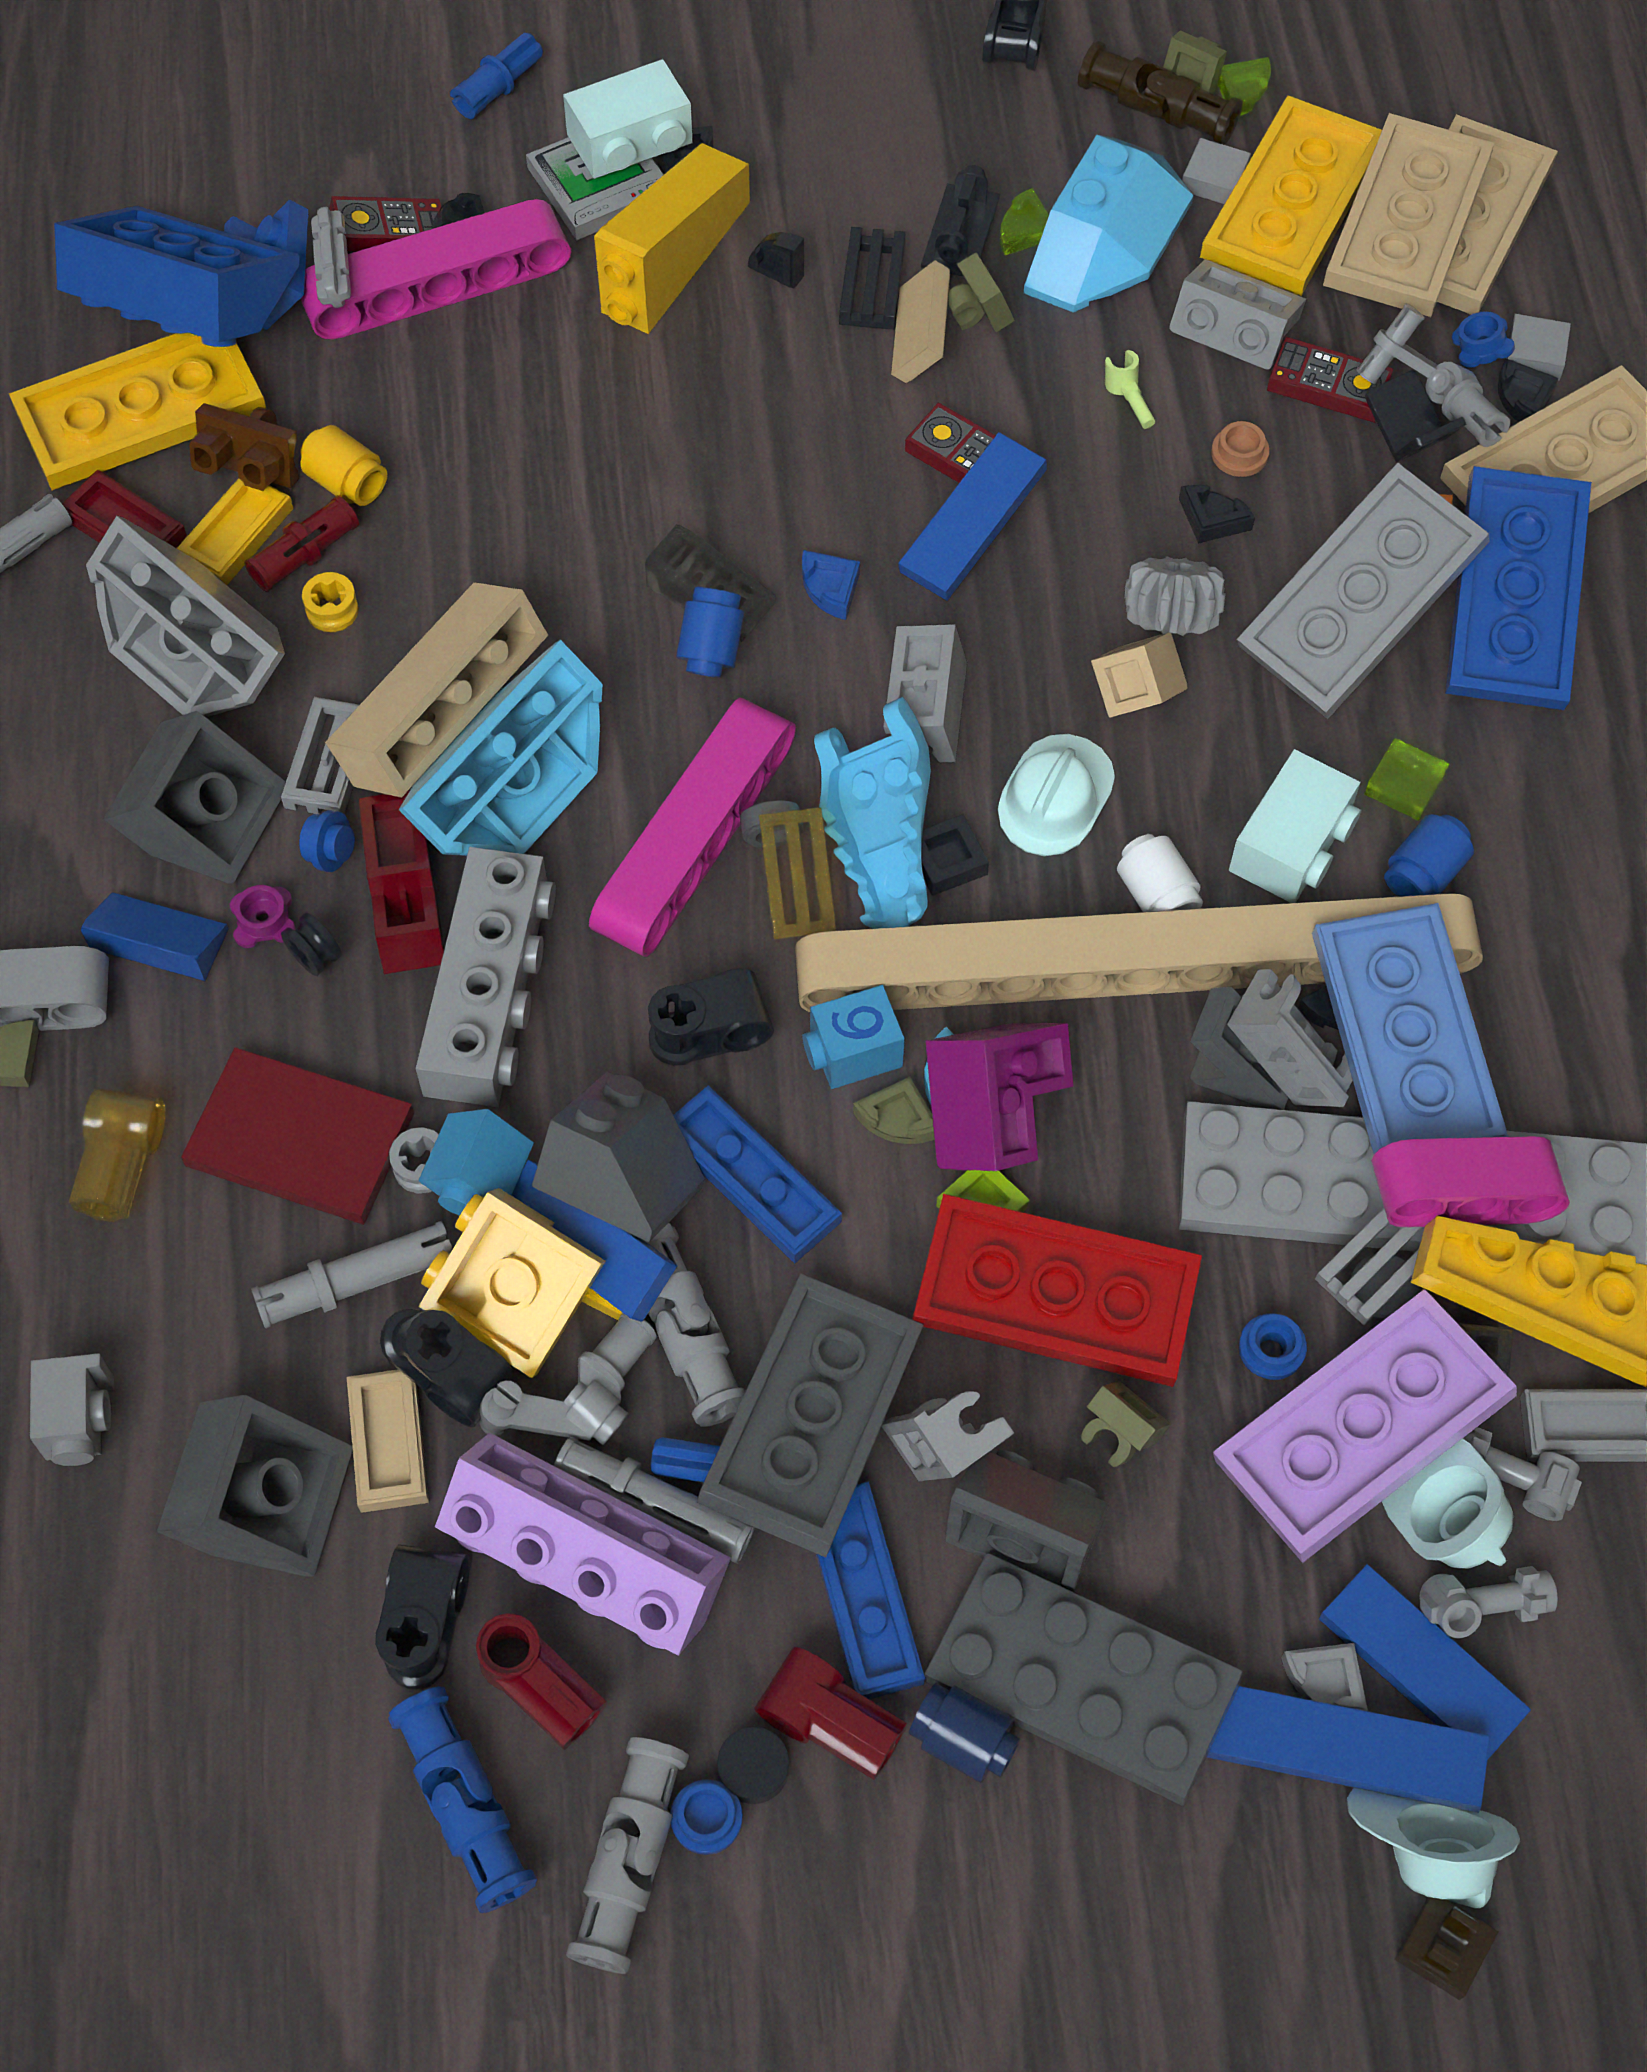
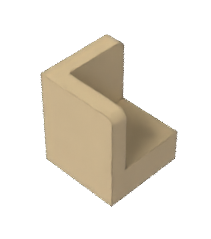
M1171 633L1157 635L1117 647L1091 660L1109 718L1163 703L1187 689V682Z

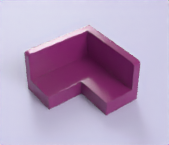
M1011 1023L926 1040L938 1167L940 1169L999 1171L1037 1161L1038 1151L1033 1096L1073 1087L1068 1023Z

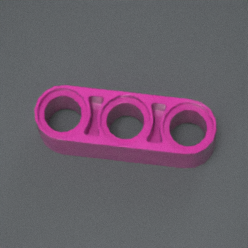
M1544 1137L1401 1140L1382 1147L1373 1155L1371 1160L1387 1219L1390 1224L1396 1227H1425L1436 1216L1480 1225L1537 1223L1561 1214L1570 1204L1550 1140Z

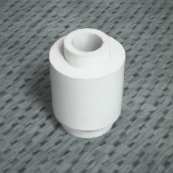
M1146 834L1134 839L1123 849V858L1117 866V872L1143 912L1190 910L1202 907L1203 900L1198 894L1200 884L1169 837H1154L1152 834Z

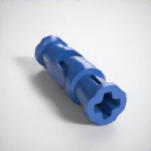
M433 1687L399 1703L389 1712L388 1720L393 1729H401L417 1762L412 1770L433 1815L441 1825V1832L452 1856L462 1857L479 1893L475 1900L479 1913H487L513 1902L535 1887L537 1878L533 1870H524L507 1835L511 1824L501 1804L497 1803L493 1795L491 1783L470 1740L461 1739L446 1708L449 1696L445 1688ZM459 1774H461V1778L454 1780Z

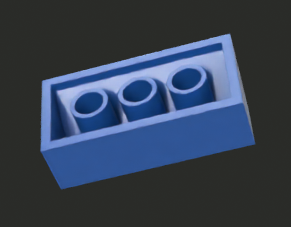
M140 206L54 223L57 290L80 297L81 303L86 306L111 307L120 310V316L126 319L151 320L160 323L161 330L165 332L191 333L200 336L201 342L208 346H232L236 344V338L260 332L299 267V254Z

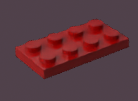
M943 1194L913 1320L924 1324L923 1327L1174 1387L1178 1376L1202 1255Z

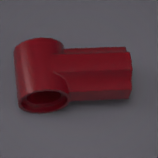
M506 1613L495 1616L486 1622L478 1633L476 1651L481 1673L487 1682L507 1694L563 1750H566L572 1743L577 1741L595 1723L600 1713L606 1708L607 1701L538 1636V1632L533 1624L521 1615ZM516 1638L526 1643L529 1652L525 1660L518 1666L511 1668L500 1667L490 1659L491 1650L495 1644L502 1639Z
M793 1647L754 1707L756 1713L786 1736L805 1744L809 1740L813 1741L875 1781L896 1750L906 1730L907 1723L846 1686L844 1677L826 1661L807 1650Z

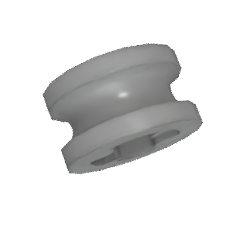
M424 1127L411 1128L401 1133L392 1143L389 1151L390 1164L398 1184L407 1191L417 1194L431 1192L429 1188L418 1181L425 1164H420L415 1171H411L407 1157L410 1154L420 1157L426 1150H429L431 1153L439 1135L434 1130Z

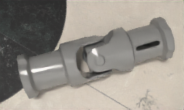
M668 1223L647 1243L678 1266L648 1314L656 1325L658 1337L675 1376L683 1377L696 1406L692 1412L695 1422L701 1427L713 1426L735 1416L746 1390L737 1385L726 1360L730 1352L713 1312L704 1299V1292L696 1273L687 1271L675 1245L679 1239L675 1227Z
M632 1737L628 1741L626 1753L630 1755L620 1794L618 1797L610 1799L595 1859L590 1867L583 1892L589 1900L577 1941L570 1942L566 1952L568 1958L581 1964L620 1974H626L629 1970L631 1960L626 1956L638 1912L647 1910L653 1888L654 1875L673 1818L667 1809L678 1770H683L686 1767L689 1758L686 1752L674 1746L640 1737Z

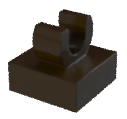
M1427 1897L1394 1960L1460 2001L1466 1996L1499 1931L1447 1899Z

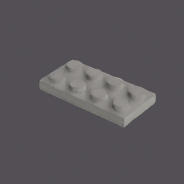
M1397 462L1237 638L1238 645L1328 719L1490 542L1489 533Z

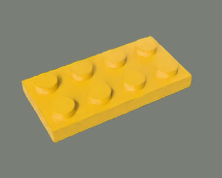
M1287 95L1202 243L1200 258L1207 259L1302 296L1356 198L1382 130Z
M175 333L9 393L14 409L51 490L90 477L97 470L104 472L193 439L197 434L195 411L203 403L245 416H250L257 407L266 408L264 397L237 343L228 347L208 346L201 342L200 336L191 333Z

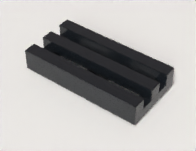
M851 227L839 310V325L894 330L906 231H895L894 238L884 237L883 229H873L872 236L862 235L861 227ZM860 252H870L862 312H852ZM881 253L892 254L884 314H873Z

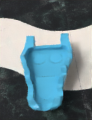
M903 697L886 704L883 708L884 719L891 732L889 737L852 753L849 752L843 735L836 728L820 732L815 735L814 739L821 765L819 813L827 824L824 830L838 844V847L833 849L835 856L844 864L845 874L858 884V895L865 907V914L860 916V919L864 925L872 929L908 927L922 918L928 906L927 889L922 872L921 852L924 814L931 774L929 747L914 712Z

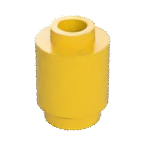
M328 425L322 429H317L310 433L302 444L301 469L303 473L333 495H339L348 504L356 503L359 506H366L373 502L382 492L387 481V470L381 465L379 456L339 427Z

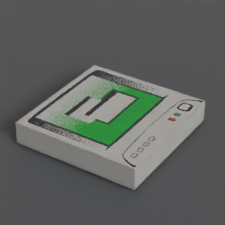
M569 137L526 154L527 168L576 240L598 232L602 226L663 176L654 160L650 158L630 165L625 169L594 179Z

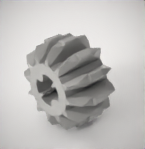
M1166 556L1164 559L1148 558L1131 566L1129 579L1126 580L1124 598L1127 619L1135 625H1140L1144 630L1161 631L1162 634L1177 633L1184 636L1186 633L1202 634L1219 626L1220 615L1224 611L1226 593H1224L1223 573L1205 562L1189 561L1187 558L1173 559Z

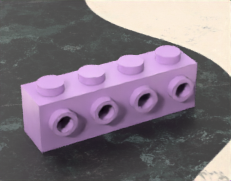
M488 1433L459 1458L435 1528L456 1538L466 1549L487 1554L515 1569L525 1580L545 1585L576 1601L584 1611L595 1616L606 1617L636 1633L646 1644L655 1648L667 1649L678 1656L705 1625L731 1557L491 1433Z

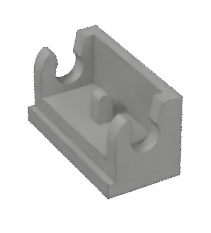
M956 625L897 626L887 704L903 697L914 712L927 745L933 748L932 754L938 762H955L967 666ZM884 720V730H885V733H886V734H891V732H890V730H889V728H888V726H887V723H886V721Z
M1258 969L1227 1025L1294 1105L1344 1107L1349 1098L1346 1092L1353 1081L1346 1054L1342 1057L1340 1066L1335 1069L1332 1065L1336 1058L1337 1049L1332 1043H1325L1294 1005L1301 990V985L1294 975H1289L1283 982L1282 988H1280L1277 984L1278 977L1272 969Z
M974 1391L957 1394L948 1401L943 1398L928 1400L910 1413L891 1417L882 1424V1428L918 1481L955 1477L1014 1434L1004 1417L985 1423L977 1430L974 1429L971 1423L963 1425V1421L959 1417L960 1412L967 1406H973L980 1397L979 1393Z

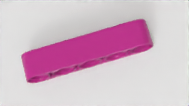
M527 200L348 254V276L350 279L351 296L345 300V305L340 308H334L332 304L323 305L318 300L316 281L318 280L315 275V265L305 269L304 296L300 299L316 335L324 339H338L551 274L567 263L571 255V248L551 205L544 200Z
M739 697L733 702L601 891L589 918L591 930L643 957H648L653 953L740 826V815L742 812L755 804L784 761L795 737V723L744 698Z

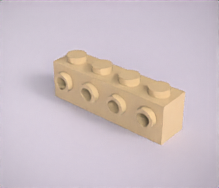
M473 583L329 737L325 743L354 787L402 798L546 639L548 634L523 590Z

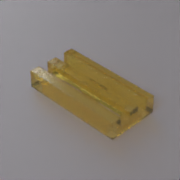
M821 807L758 815L773 939L836 931ZM809 822L820 921L810 922L798 828V823ZM785 825L796 924L785 925L773 826Z

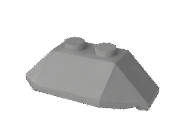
M116 516L86 564L90 582L95 583L97 609L109 652L182 715L198 711L203 716L209 717L253 704L285 655L277 627L200 562L129 520Z

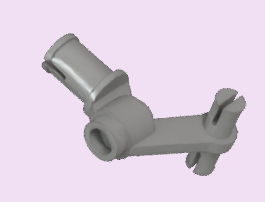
M1405 304L1386 331L1380 329L1373 338L1376 345L1362 364L1357 367L1356 371L1369 382L1376 384L1378 378L1394 357L1427 377V395L1430 400L1442 405V414L1450 421L1463 417L1467 424L1464 427L1476 437V440L1482 446L1489 447L1496 444L1502 437L1490 426L1495 424L1501 431L1507 433L1510 419L1483 396L1482 386L1472 371L1453 362H1443L1437 365L1405 344L1421 321L1425 319L1418 310L1409 304Z
M622 1313L619 1321L606 1334L592 1352L585 1351L579 1356L578 1384L564 1401L524 1394L521 1388L512 1381L498 1383L497 1388L491 1389L485 1394L480 1404L481 1429L486 1434L491 1433L495 1436L504 1433L503 1430L512 1428L569 1438L573 1436L577 1439L588 1441L594 1438L604 1445L629 1414L619 1406L621 1402L620 1391L625 1385L623 1377L645 1349L652 1345L657 1338L654 1329L645 1320L643 1322L633 1320Z

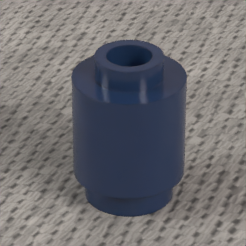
M937 1683L931 1687L923 1700L909 1730L910 1735L922 1741L921 1749L980 1783L984 1781L989 1771L999 1777L1003 1775L1021 1738L1010 1733L1015 1718L956 1685L951 1690H948Z

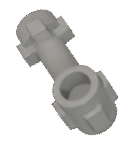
M1476 1427L1474 1431H1471L1463 1438L1476 1449L1501 1481L1527 1491L1523 1507L1528 1512L1546 1520L1559 1521L1563 1519L1565 1510L1570 1511L1573 1508L1582 1482L1577 1480L1580 1467L1570 1458L1557 1453L1543 1452L1540 1454L1537 1464L1534 1465L1491 1447L1492 1433Z
M1533 1566L1516 1568V1575L1508 1576V1583L1465 1589L1454 1575L1437 1574L1430 1577L1420 1590L1421 1612L1431 1623L1438 1624L1449 1637L1464 1638L1475 1632L1481 1623L1482 1615L1515 1611L1516 1617L1521 1622L1538 1620V1614L1554 1612L1558 1602L1557 1589L1551 1574L1547 1570L1537 1571Z

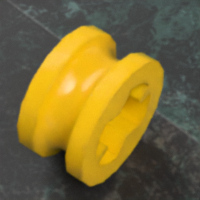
M335 572L317 574L308 580L303 587L302 600L306 615L314 628L323 632H337L352 625L357 618L359 607L352 582L346 576ZM340 597L341 603L336 606L335 604L330 603L337 600ZM325 599V600L329 601L328 603L324 604L322 607L320 606V601H321V600Z

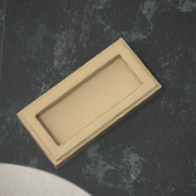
M936 260L899 287L891 375L905 383L913 380L943 358L950 269Z
M399 1369L347 1377L357 1504L360 1512L429 1503L418 1386Z

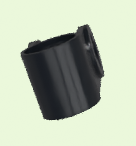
M996 0L993 13L991 12L987 23L983 46V62L991 63L994 58L1025 63L1028 70L1035 71L1042 43L1047 0Z
M731 969L713 977L680 985L667 986L658 990L651 997L648 1005V1017L651 1024L649 1048L657 1059L673 1066L686 1065L693 1061L729 1052L748 1051L766 1043L774 1033L755 972L749 969ZM670 1002H674V1012H669ZM680 1039H685V1047L683 1049H680Z
M404 1309L390 1316L381 1330L380 1345L387 1360L420 1387L430 1401L441 1411L467 1427H475L481 1419L480 1404L485 1394L491 1389L497 1388L498 1383L509 1381L514 1374L512 1366L499 1353L479 1341L456 1321L453 1316L444 1311ZM419 1328H424V1330L421 1332V1335L418 1336L417 1332ZM424 1343L426 1346L423 1352H418Z
M401 1544L395 1547L388 1568L385 1599L376 1631L375 1645L381 1659L385 1662L390 1677L398 1685L408 1689H423L434 1684L443 1675L448 1664L457 1618L461 1613L467 1593L470 1561L467 1554ZM415 1639L423 1640L425 1647L415 1646L411 1650L410 1657H402L400 1649H411Z

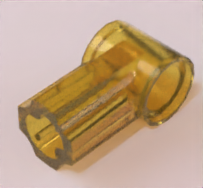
M101 1088L94 1089L87 1102L83 1121V1137L86 1146L69 1199V1203L75 1211L84 1213L93 1219L107 1222L128 1219L146 1155H152L157 1151L163 1136L165 1104L161 1097Z

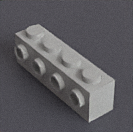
M469 847L416 1065L423 1097L499 1107L503 1085L512 1086L514 1084L519 1057L518 1048L512 1047L516 1028L526 1029L531 1009V992L525 991L528 974H538L543 957L544 941L542 936H537L541 918H551L555 904L556 885L555 882L547 881L544 859L541 856Z

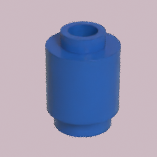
M694 587L692 601H686L676 654V658L687 661L686 672L721 678L722 668H735L744 618V611L739 609L741 595L718 589Z
M1426 815L1388 860L1389 869L1384 874V879L1391 891L1398 897L1441 894L1474 854V847L1470 840L1471 834L1468 828L1460 820L1450 815Z

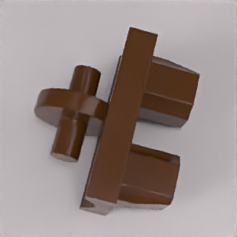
M203 403L195 411L197 434L189 443L190 461L193 470L209 475L217 472L221 467L238 472V478L245 486L264 491L271 483L291 488L299 480L298 470L294 463L297 431L278 426L276 415L272 410L257 407L250 416H245Z

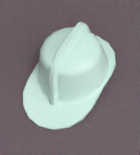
M1071 734L1050 735L1034 742L1022 755L1007 781L998 806L1000 826L1010 842L1025 852L1041 856L1064 854L1080 845L1091 831L1111 794L1115 779L1112 761L1104 750L1087 738Z
M1463 1438L1382 1501L1390 1520L1408 1541L1413 1550L1426 1560H1439L1450 1567L1465 1569L1481 1565L1487 1560L1499 1566L1506 1562L1501 1547L1506 1543L1512 1531L1514 1518L1512 1508L1504 1494V1489L1497 1474L1476 1449Z
M1353 1788L1347 1797V1806L1351 1817L1361 1828L1378 1839L1393 1845L1395 1858L1404 1883L1413 1891L1427 1897L1447 1899L1451 1902L1473 1908L1484 1907L1491 1897L1498 1861L1514 1853L1520 1843L1516 1827L1504 1818L1480 1810L1477 1813L1359 1788Z

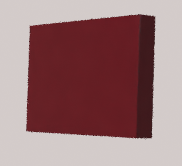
M234 1047L181 1158L185 1167L364 1225L391 1167L389 1151L392 1143L401 1133L407 1131L414 1116V1110L411 1103Z

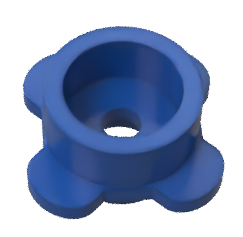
M1478 312L1465 318L1459 325V328L1452 334L1453 343L1460 346L1461 349L1459 354L1460 364L1464 367L1472 368L1479 364L1491 363L1498 358L1504 359L1509 357L1514 352L1515 345L1514 341L1506 336L1505 332L1508 329L1507 321L1493 312Z

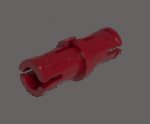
M337 495L331 499L330 503L317 510L301 523L292 521L283 527V535L254 557L244 561L245 568L253 581L263 591L268 592L273 588V585L305 563L308 566H312L321 560V552L348 531L357 528L359 520L351 506L342 497ZM315 530L320 531L317 537L289 557H284L283 554Z

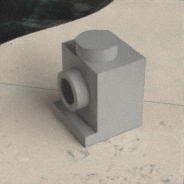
M100 1354L31 1361L30 1439L45 1460H51L53 1463L63 1466H78L93 1461L94 1455H101V1431H109L111 1427V1404L107 1390H114V1376Z

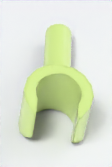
M1131 350L1125 351V368L1114 366L1110 358L1106 357V389L1115 395H1124L1144 429L1150 428L1155 424V419L1138 387V355Z

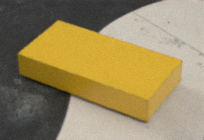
M238 478L177 549L200 562L223 583L228 585L244 567V561L257 552L294 509L291 497L270 485L264 491L245 486Z

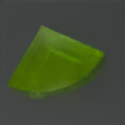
M1269 57L1227 64L1222 67L1217 83L1224 99L1230 100L1236 97L1242 100L1243 105L1240 116L1250 112L1254 108V104L1264 95L1268 88L1271 74Z
M1033 188L1016 196L1012 201L1011 207L1003 217L1000 228V245L1004 256L1039 245L1049 215Z

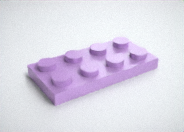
M1424 1289L1213 1451L1215 1462L1303 1563L1517 1396V1386Z

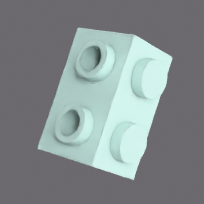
M663 59L563 94L567 135L594 179L693 143L691 103Z
M1294 749L1237 838L1229 871L1290 903H1296L1306 885L1316 889L1324 878L1333 859V855L1327 852L1333 841L1337 839L1345 843L1353 831L1361 814V809L1353 806L1360 782Z

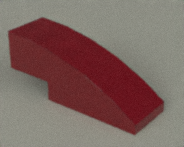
M410 790L402 798L388 794L359 798L366 873L372 899L375 937L384 974L439 966L444 954L428 839L399 811Z

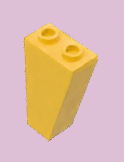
M701 143L598 230L594 235L601 313L608 315L618 324L632 326L647 334L651 332L750 203L748 163Z

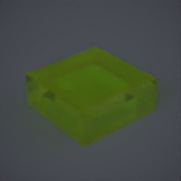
M1394 738L1370 778L1364 795L1419 821L1443 781L1449 763Z

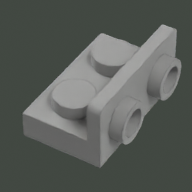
M1205 259L1183 281L1170 323V330L1173 333L1261 368L1270 369L1276 361L1283 337L1300 319L1306 298Z

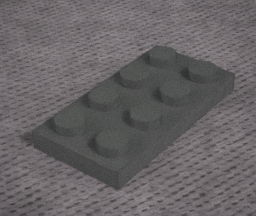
M800 1273L702 1485L697 1503L823 1557H827L924 1324Z
M986 1552L924 1675L926 1683L932 1686L937 1683L948 1690H951L956 1685L1015 1718L1013 1725L1184 1806L1240 1686L1243 1671Z

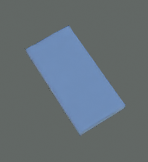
M1439 903L1316 924L1312 936L1373 1154L1382 1147L1401 1140L1508 1137Z

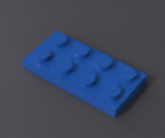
M1473 467L1469 475L1465 515L1489 533L1490 542L1458 576L1445 694L1565 710L1570 702L1592 482Z

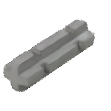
M321 207L317 210V215L311 219L312 235L315 239L313 240L315 275L318 280L316 281L317 297L323 305L332 304L334 308H340L345 305V300L351 296L350 279L348 276L347 241L344 235L346 234L345 219L339 210L330 211L328 207Z

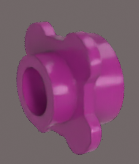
M255 885L235 895L230 902L231 912L236 916L238 925L233 932L235 942L243 948H252L258 942L272 939L283 943L281 932L287 927L293 930L296 929L294 922L289 919L288 907L292 903L290 892L279 886ZM268 914V918L265 921L257 920L258 916Z

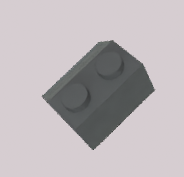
M194 711L159 724L103 820L149 855L229 884L235 882L277 808L286 781L200 712Z
M606 1072L551 1119L532 1187L650 1242L702 1189L705 1178L665 1098L644 1089V1086L634 1078Z
M247 1395L200 1402L157 1532L214 1557L305 1577L314 1576L353 1446Z
M999 1450L996 1454L986 1453L969 1466L956 1487L950 1502L945 1542L981 1558H984L987 1552L1074 1593L1103 1525L1109 1503L1098 1499V1493L1081 1481L1066 1477L1056 1481L1035 1472L1034 1465L1016 1453Z

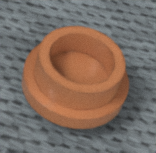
M1237 421L1228 424L1216 435L1212 444L1211 455L1216 466L1223 472L1232 476L1246 477L1258 473L1265 467L1269 457V444L1263 431L1258 426L1246 421Z

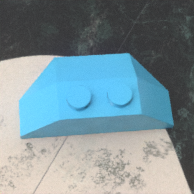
M1096 135L1050 211L1024 285V294L1074 313L1089 306V301L1114 295L1149 279L1193 201V194L1163 155L1114 137Z
M562 640L555 642L500 690L416 781L399 811L442 854L467 856L469 847L524 854L598 773L599 703L602 702L603 684Z

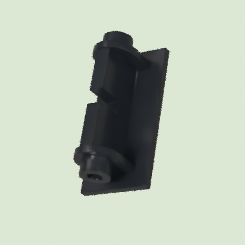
M969 165L957 174L955 185L947 183L921 262V268L927 267L936 260L949 268L950 274L963 277L957 264L976 252L981 259L1000 198V194L988 192V180L981 167Z

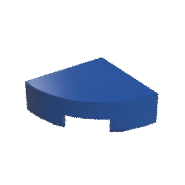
M803 550L802 581L808 596L826 613L846 620L860 575V561Z

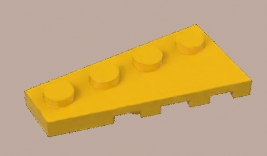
M1436 1216L1425 1225L1411 1283L1647 1388V1265L1636 1263V1256L1612 1251L1605 1256L1574 1250L1573 1243L1549 1239L1544 1244L1519 1239L1514 1231Z

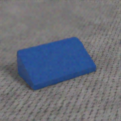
M112 892L85 919L81 932L90 948L205 981L229 928L225 923Z

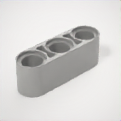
M86 946L0 950V1027L25 1020H34L39 1031L81 1029L102 1024L106 1020L109 957L100 950Z

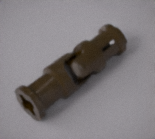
M1100 41L1092 43L1083 59L1078 74L1077 83L1083 89L1087 90L1093 86L1117 96L1119 104L1152 117L1162 118L1166 123L1180 129H1184L1186 126L1192 127L1214 136V142L1223 145L1232 136L1242 111L1243 102L1239 98L1233 97L1230 100H1226L1202 90L1200 82L1185 76H1177L1172 71L1139 57L1131 61L1107 51L1106 44Z

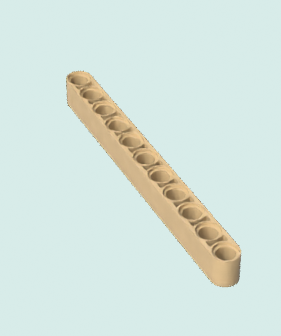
M1461 894L830 931L807 935L801 938L795 946L799 1003L801 1008L810 1012V1007L880 985H883L892 1009L901 1010L1211 990V988L1229 986L1233 989L1248 988L1258 969H1272L1278 977L1277 984L1279 986H1283V982L1291 974L1295 976L1300 985L1325 983V979L1312 936L1316 924L1439 903L1459 973L1461 974L1477 967L1482 962L1483 955L1472 900Z

